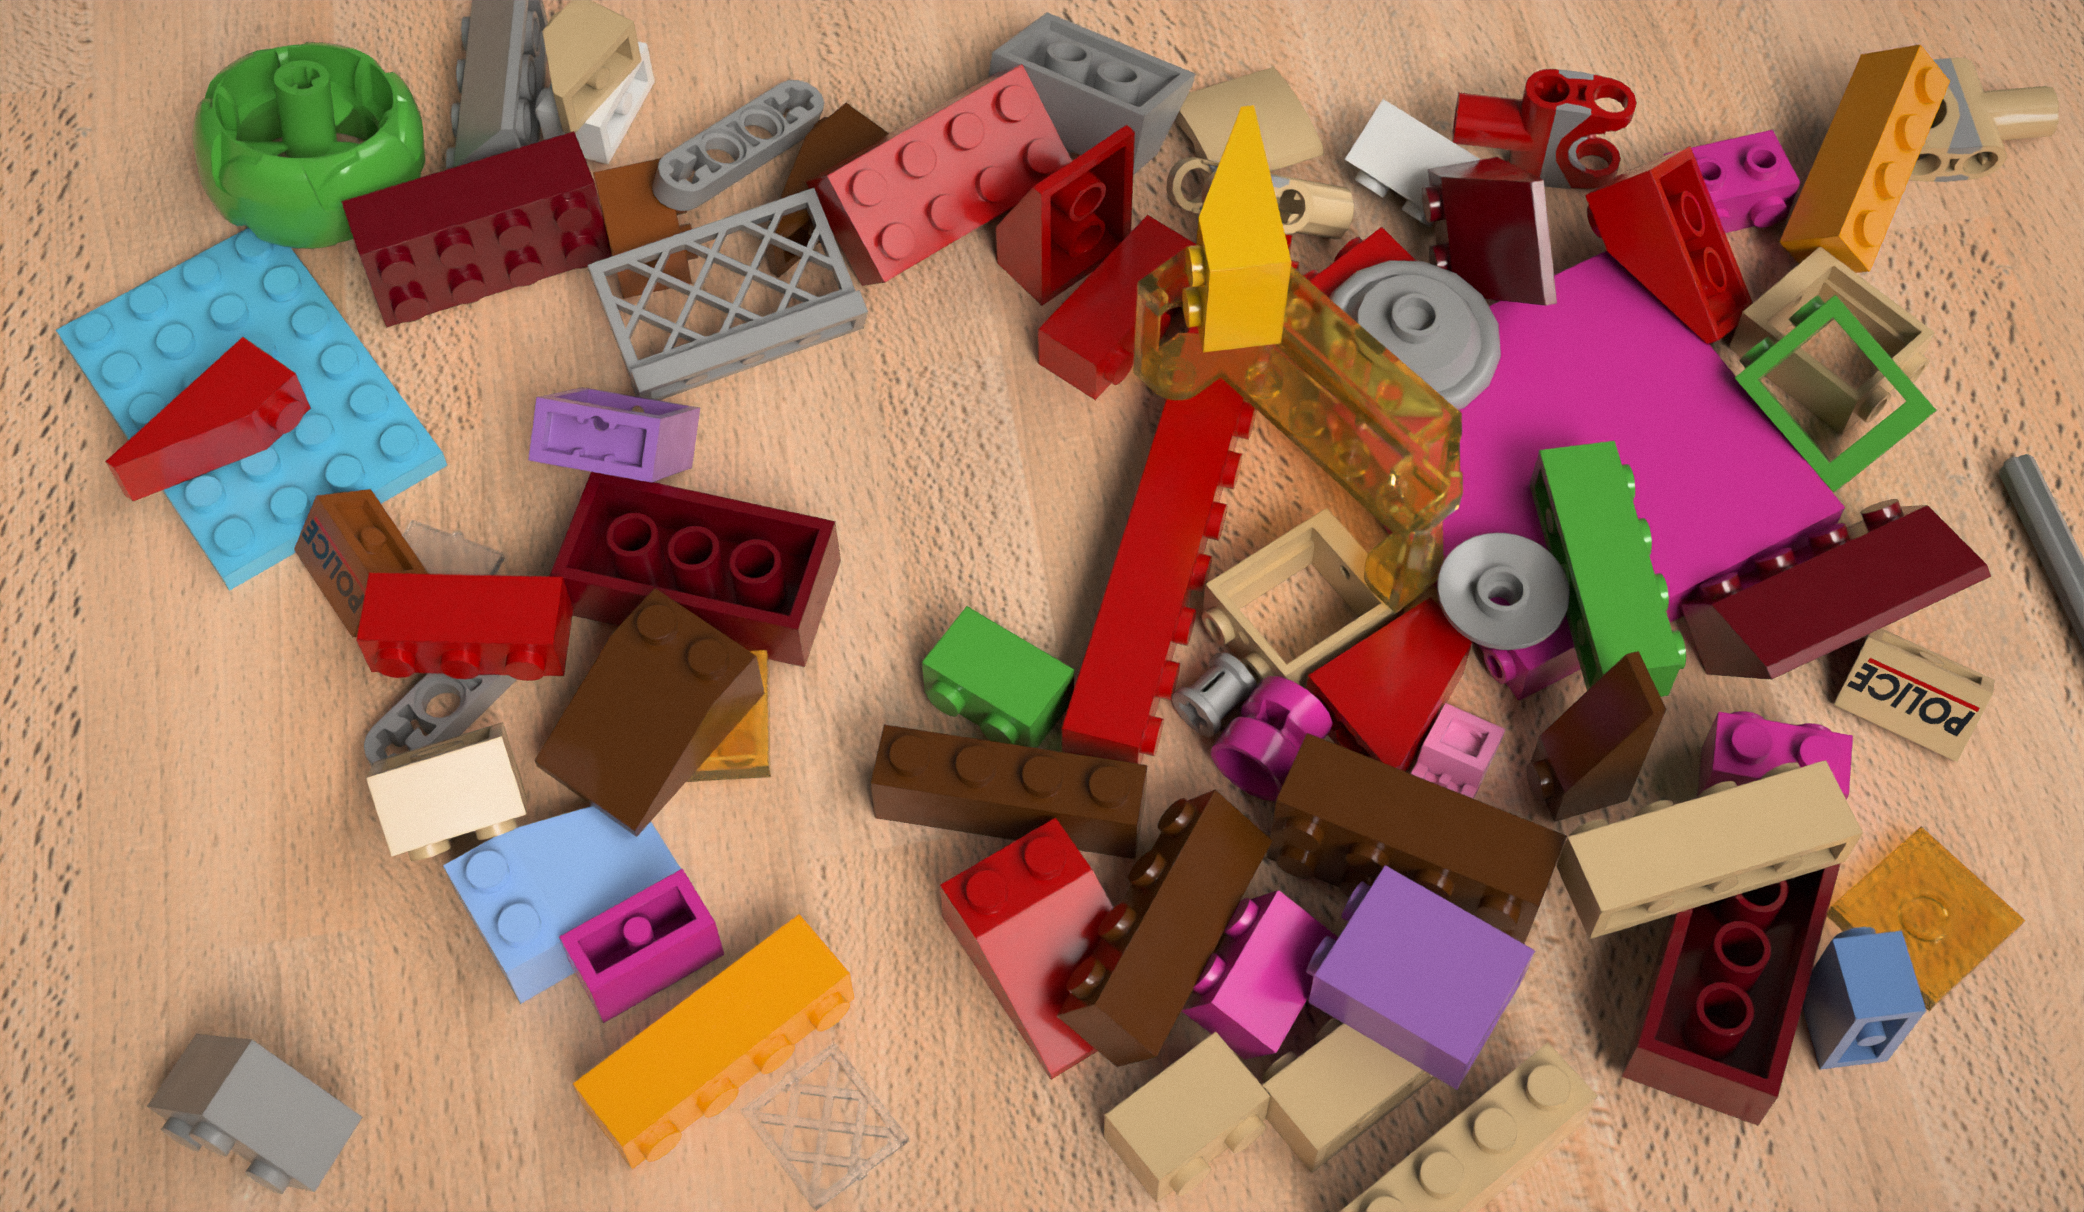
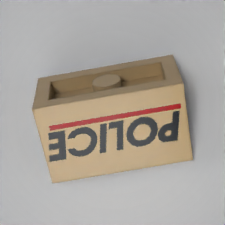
M1881 628L1867 635L1834 705L1958 762L1993 695L1995 680Z

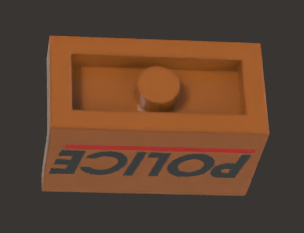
M371 489L317 495L315 497L294 550L352 638L357 637L369 572L429 573Z

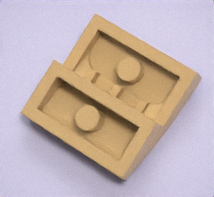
M1274 67L1188 93L1174 120L1194 143L1196 158L1220 162L1241 106L1254 105L1270 172L1323 155L1322 142L1308 114L1291 87Z

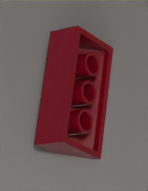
M1890 499L1863 509L1860 512L1863 520L1849 527H1846L1845 523H1838L1812 532L1807 536L1810 544L1793 552L1791 548H1782L1754 560L1756 569L1738 577L1736 572H1732L1703 582L1700 585L1702 594L1680 605L1707 675L1772 680L1991 577L1989 568L1928 505L1900 506L1898 499Z

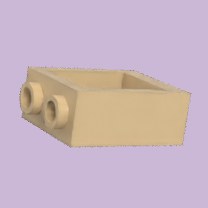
M1820 246L1742 312L1729 347L1739 356L1743 357L1749 350L1768 336L1776 344L1785 336L1782 332L1792 324L1789 318L1817 295L1825 303L1836 295L1914 383L1922 375L1930 362L1924 354L1935 332ZM1801 347L1766 375L1767 378L1840 435H1843L1860 419L1866 423L1871 422L1886 406L1891 398L1890 392L1894 389V386L1878 370L1855 390Z
M1325 508L1206 583L1201 617L1210 637L1221 646L1225 644L1229 646L1254 677L1257 685L1267 676H1280L1306 689L1309 674L1403 615L1407 596L1329 509ZM1312 564L1359 618L1286 664L1240 609Z

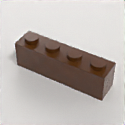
M884 724L870 785L875 818L1018 840L1056 818L1079 851L1135 859L1146 800L1148 765Z
M1216 789L1189 800L1181 798L1164 812L1158 822V829L1161 833L1152 849L1145 853L1132 867L1128 876V881L1132 884L1122 902L1112 908L1099 925L1098 935L1101 936V939L1091 956L1074 970L1067 982L1066 988L1070 993L1057 1017L1116 1067L1157 1057L1272 843V840Z

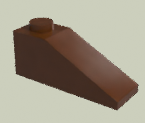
M845 103L829 117L820 119L813 126L810 133L805 136L780 199L808 190L809 187L806 181L889 133L851 105ZM807 208L782 216L775 233L807 247L815 229ZM769 244L767 249L770 272L777 278L802 258L773 244Z
M1639 651L1622 657L1539 736L1531 762L1527 764V779L1536 800L1546 802L1554 822L1622 803L1629 799L1667 710Z

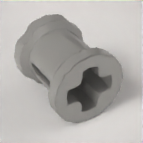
M1227 652L1215 654L1210 659V669L1190 687L1182 686L1172 694L1173 705L1180 717L1193 730L1205 737L1214 736L1221 729L1220 720L1238 703L1246 701L1257 686L1256 680L1244 664Z

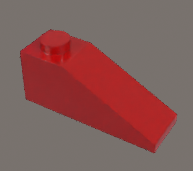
M242 337L105 462L124 495L134 502L268 449L283 434L292 431L311 407L296 373Z

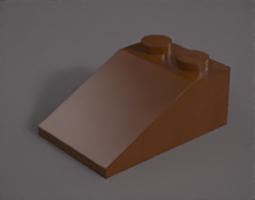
M654 588L611 634L534 760L536 766L631 834L638 837L765 694L757 656Z

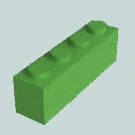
M1615 441L1539 450L1529 485L1547 549L1560 563L1568 580L1570 598L1566 618L1586 689L1589 690L1626 654L1639 651L1660 697L1669 696L1679 670L1685 667L1686 649L1682 634L1679 630H1672L1666 613L1669 605L1668 588L1664 576L1661 573L1655 574L1650 560L1652 550L1651 532L1645 518L1638 519L1633 503L1635 498V480L1631 467L1628 464L1622 465Z

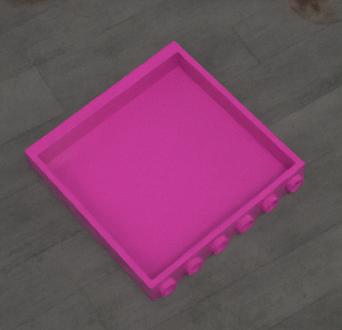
M1607 251L1554 275L1557 304L1543 306L1499 301L1489 306L1499 324L1501 358L1490 385L1464 409L1432 420L1395 419L1361 406L1341 389L1334 380L1320 386L1316 414L1313 417L1318 437L1326 447H1334L1346 463V470L1354 487L1360 493L1367 492L1379 509L1380 518L1386 531L1392 538L1402 540L1413 555L1414 565L1420 578L1430 587L1435 586L1437 588L1440 569L1451 551L1459 544L1475 536L1488 533L1515 534L1528 538L1547 549L1529 485L1539 450L1615 441L1622 465L1628 464L1633 471L1635 480V498L1633 503L1638 519L1645 518L1650 528L1652 538L1650 560L1654 573H1661L1666 580L1669 595V605L1666 613L1669 623L1684 616L1680 604L1702 594L1700 585L1703 582L1732 572H1736L1738 577L1755 570L1754 560L1766 553L1782 548H1791L1794 552L1809 545L1807 536L1816 530L1837 524L1845 509L1843 504L1803 456L1735 379L1734 373L1709 344H1706ZM1501 597L1489 599L1498 605H1510L1507 600ZM1566 614L1556 631L1536 645L1516 650H1500L1477 644L1484 653V661L1492 677L1500 684L1506 683L1518 701L1581 669Z

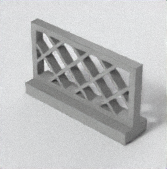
M814 188L588 265L592 282L629 373L634 394L636 397L660 401L863 329L868 314L860 290L856 291ZM807 208L815 228L807 247L775 233L782 216ZM772 220L768 229L758 226V224ZM741 230L762 240L751 266L719 253L728 234ZM716 239L711 249L701 245ZM818 239L825 255L814 251ZM769 244L802 257L789 284L758 270ZM687 250L706 259L694 286L662 272L671 254ZM658 259L655 268L644 264ZM808 261L832 271L839 290L817 297L797 288ZM714 263L745 276L733 304L701 290ZM629 269L649 278L637 306L612 295L606 276ZM753 280L784 294L775 313L761 317L740 307ZM657 282L689 296L676 323L644 310ZM791 298L803 302L787 308ZM696 300L728 313L720 332L705 337L684 327ZM619 310L631 315L626 328ZM735 317L746 321V323L731 328ZM639 320L671 333L663 352L641 360L637 359L630 339ZM679 337L690 341L674 348Z

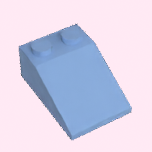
M593 806L515 828L512 831L491 838L443 865L461 903L520 1004L575 973L559 936L681 869L652 822L636 837Z

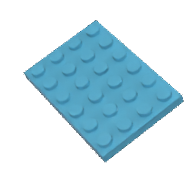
M249 228L56 329L63 344L128 440L242 337L296 373L311 409L303 415L299 424L292 431L283 434L264 451L162 490L229 591L296 553L294 550L317 495L371 489L382 504L448 466L441 449L292 248L267 243L259 239Z

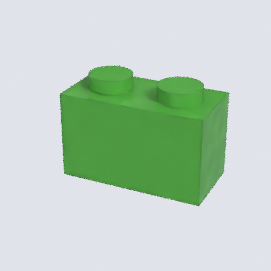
M968 606L965 607L922 661L924 692L929 701L937 709L949 716L956 717L960 714L980 726L982 733L990 741L1038 748L1068 709L1074 691L1073 668Z

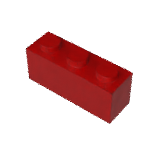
M1147 215L1038 329L1039 365L1094 400L1111 383L1113 385L1120 384L1130 372L1135 357L1147 344L1154 346L1162 339L1169 327L1171 318L1183 307V288L1190 287L1186 270V247L1196 246V244Z
M369 572L356 641L371 672H379L393 678H405L413 675V673L445 674L455 679H472L478 675H509L512 678L523 681H535L543 676L564 677L574 609L563 577Z

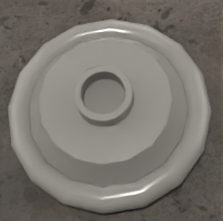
M1385 261L1356 271L1331 293L1319 320L1320 355L1334 382L1361 406L1395 419L1432 420L1464 409L1490 385L1501 358L1499 324L1484 296L1458 274L1424 261Z

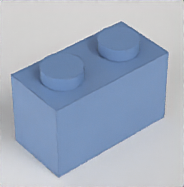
M1858 927L1843 931L1831 940L1812 969L1802 1009L1820 1070L1888 1061L1927 1011L1902 931L1876 934L1875 929L1871 927Z

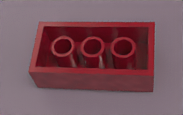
M574 131L341 201L386 328L403 322H413L426 315L461 304H471L481 298L512 288L529 286L541 279L573 269L586 268L589 264L612 257L596 185Z
M591 472L550 576L563 577L574 609L573 616L620 626L652 590L656 588L757 657L805 667L841 562L836 521L660 483Z
M1840 864L1670 915L1621 1077L1758 1126L1777 1100Z

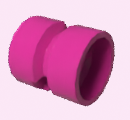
M1267 676L1259 682L1242 705V717L1231 720L1211 749V756L1217 768L1235 786L1259 799L1276 801L1306 734L1309 733L1325 739L1331 730L1332 720L1323 704L1307 689L1280 676Z

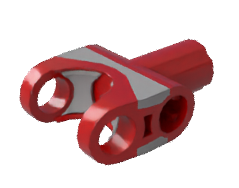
M1542 69L1534 72L1527 79L1522 99L1459 92L1453 122L1452 142L1461 145L1510 150L1508 162L1543 179L1545 187L1594 189L1616 177L1621 161L1620 153L1615 145L1606 139L1596 136L1597 134H1605L1609 131H1618L1626 128L1631 123L1637 105L1636 97L1627 85L1613 78L1578 71ZM1600 98L1615 99L1621 103L1624 110L1608 112L1600 108L1595 100ZM1585 156H1598L1608 163V167L1602 170L1588 169L1580 163L1579 159Z

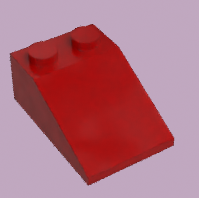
M1125 125L1035 185L996 226L997 264L1041 306L1093 272L1131 232L1135 131L1128 125Z
M1691 146L1627 170L1585 195L1589 204L1587 207V217L1590 227L1597 237L1603 239L1607 252L1706 344L1719 341L1738 325L1742 312L1752 305L1753 302Z
M1054 818L940 884L943 919L1051 1080L1098 1052L1058 1018L1057 1014L1070 993L1066 985L1071 974L1093 953L1101 939V936L1098 935L1099 925L1113 908L1094 871L1059 821Z

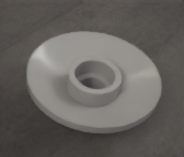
M1509 533L1483 534L1459 544L1443 562L1437 582L1438 601L1449 623L1467 639L1482 646L1500 650L1527 648L1548 638L1562 623L1570 598L1568 580L1557 559L1538 543ZM1501 597L1507 600L1510 605H1498L1489 599Z

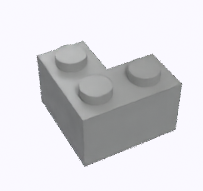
M202 1034L194 1036L147 1105L148 1108L167 1120L161 1128L167 1136L194 1151H199L204 1146L224 1157L231 1150L251 1163L245 1172L251 1179L278 1194H283L287 1187L315 1192L362 1119V1116L255 1041Z

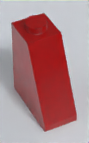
M1429 597L1309 674L1306 689L1329 712L1332 726L1327 735L1335 744L1407 772L1442 708L1449 700L1464 674L1472 642L1449 623L1441 607L1432 597Z

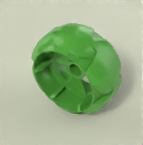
M305 42L304 44L258 50L235 60L220 71L209 83L205 98L197 105L192 127V140L199 179L216 210L223 218L235 226L245 225L259 239L283 247L317 249L354 239L341 201L420 178L426 161L421 113L404 80L395 72L385 73L378 62L365 53L338 44ZM336 133L354 136L362 139L364 142L361 144L337 142ZM282 137V141H273ZM282 152H285L287 157H280L277 155L281 154Z

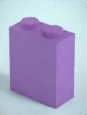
M1385 865L1372 886L1360 882L1352 893L1341 918L1348 921V924L1337 941L1326 936L1312 956L1306 973L1314 977L1309 1003L1458 1090L1525 978L1535 950Z

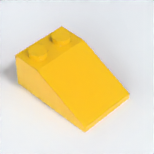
M1254 105L1241 106L1198 217L1196 246L1186 247V270L1190 287L1183 288V311L1187 327H1198L1203 352L1280 344L1282 339L1291 258Z

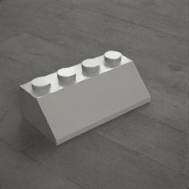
M472 0L471 16L463 17L461 23L462 42L466 51V59H458L457 85L462 95L461 103H453L451 109L452 130L457 139L456 147H449L447 149L446 169L539 142L541 126L535 117V106L537 98L545 86L547 55L542 31L548 24L542 0Z

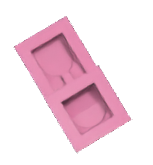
M1445 703L1423 743L1417 763L1411 774L1474 799L1506 729Z

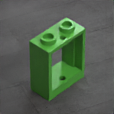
M1817 295L1789 318V321L1795 327L1776 344L1769 336L1766 337L1739 360L1746 369L1738 374L1735 379L1833 492H1836L1938 410L1836 295L1826 303ZM1835 319L1906 402L1833 461H1830L1764 385L1761 379Z

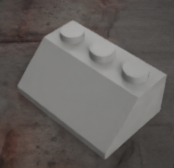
M1048 12L992 52L988 75L990 77L997 72L1023 64L1067 152L1082 155L1125 125H1128L1135 131L1133 175L1158 154L1195 78V73Z

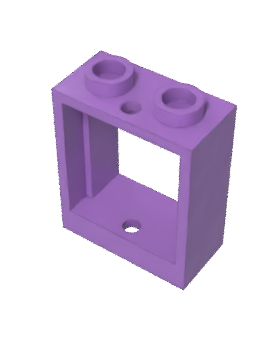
M585 387L536 397L528 460L640 481L655 482L692 468L700 408ZM635 406H640L643 408L644 413L632 410Z

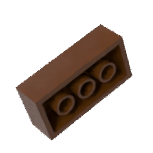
M1307 733L1276 799L1270 834L1272 843L1268 848L1267 858L1277 862V865L1283 871L1301 879L1315 877L1337 886L1348 898L1351 897L1360 882L1372 886L1386 865L1525 944L1567 835Z

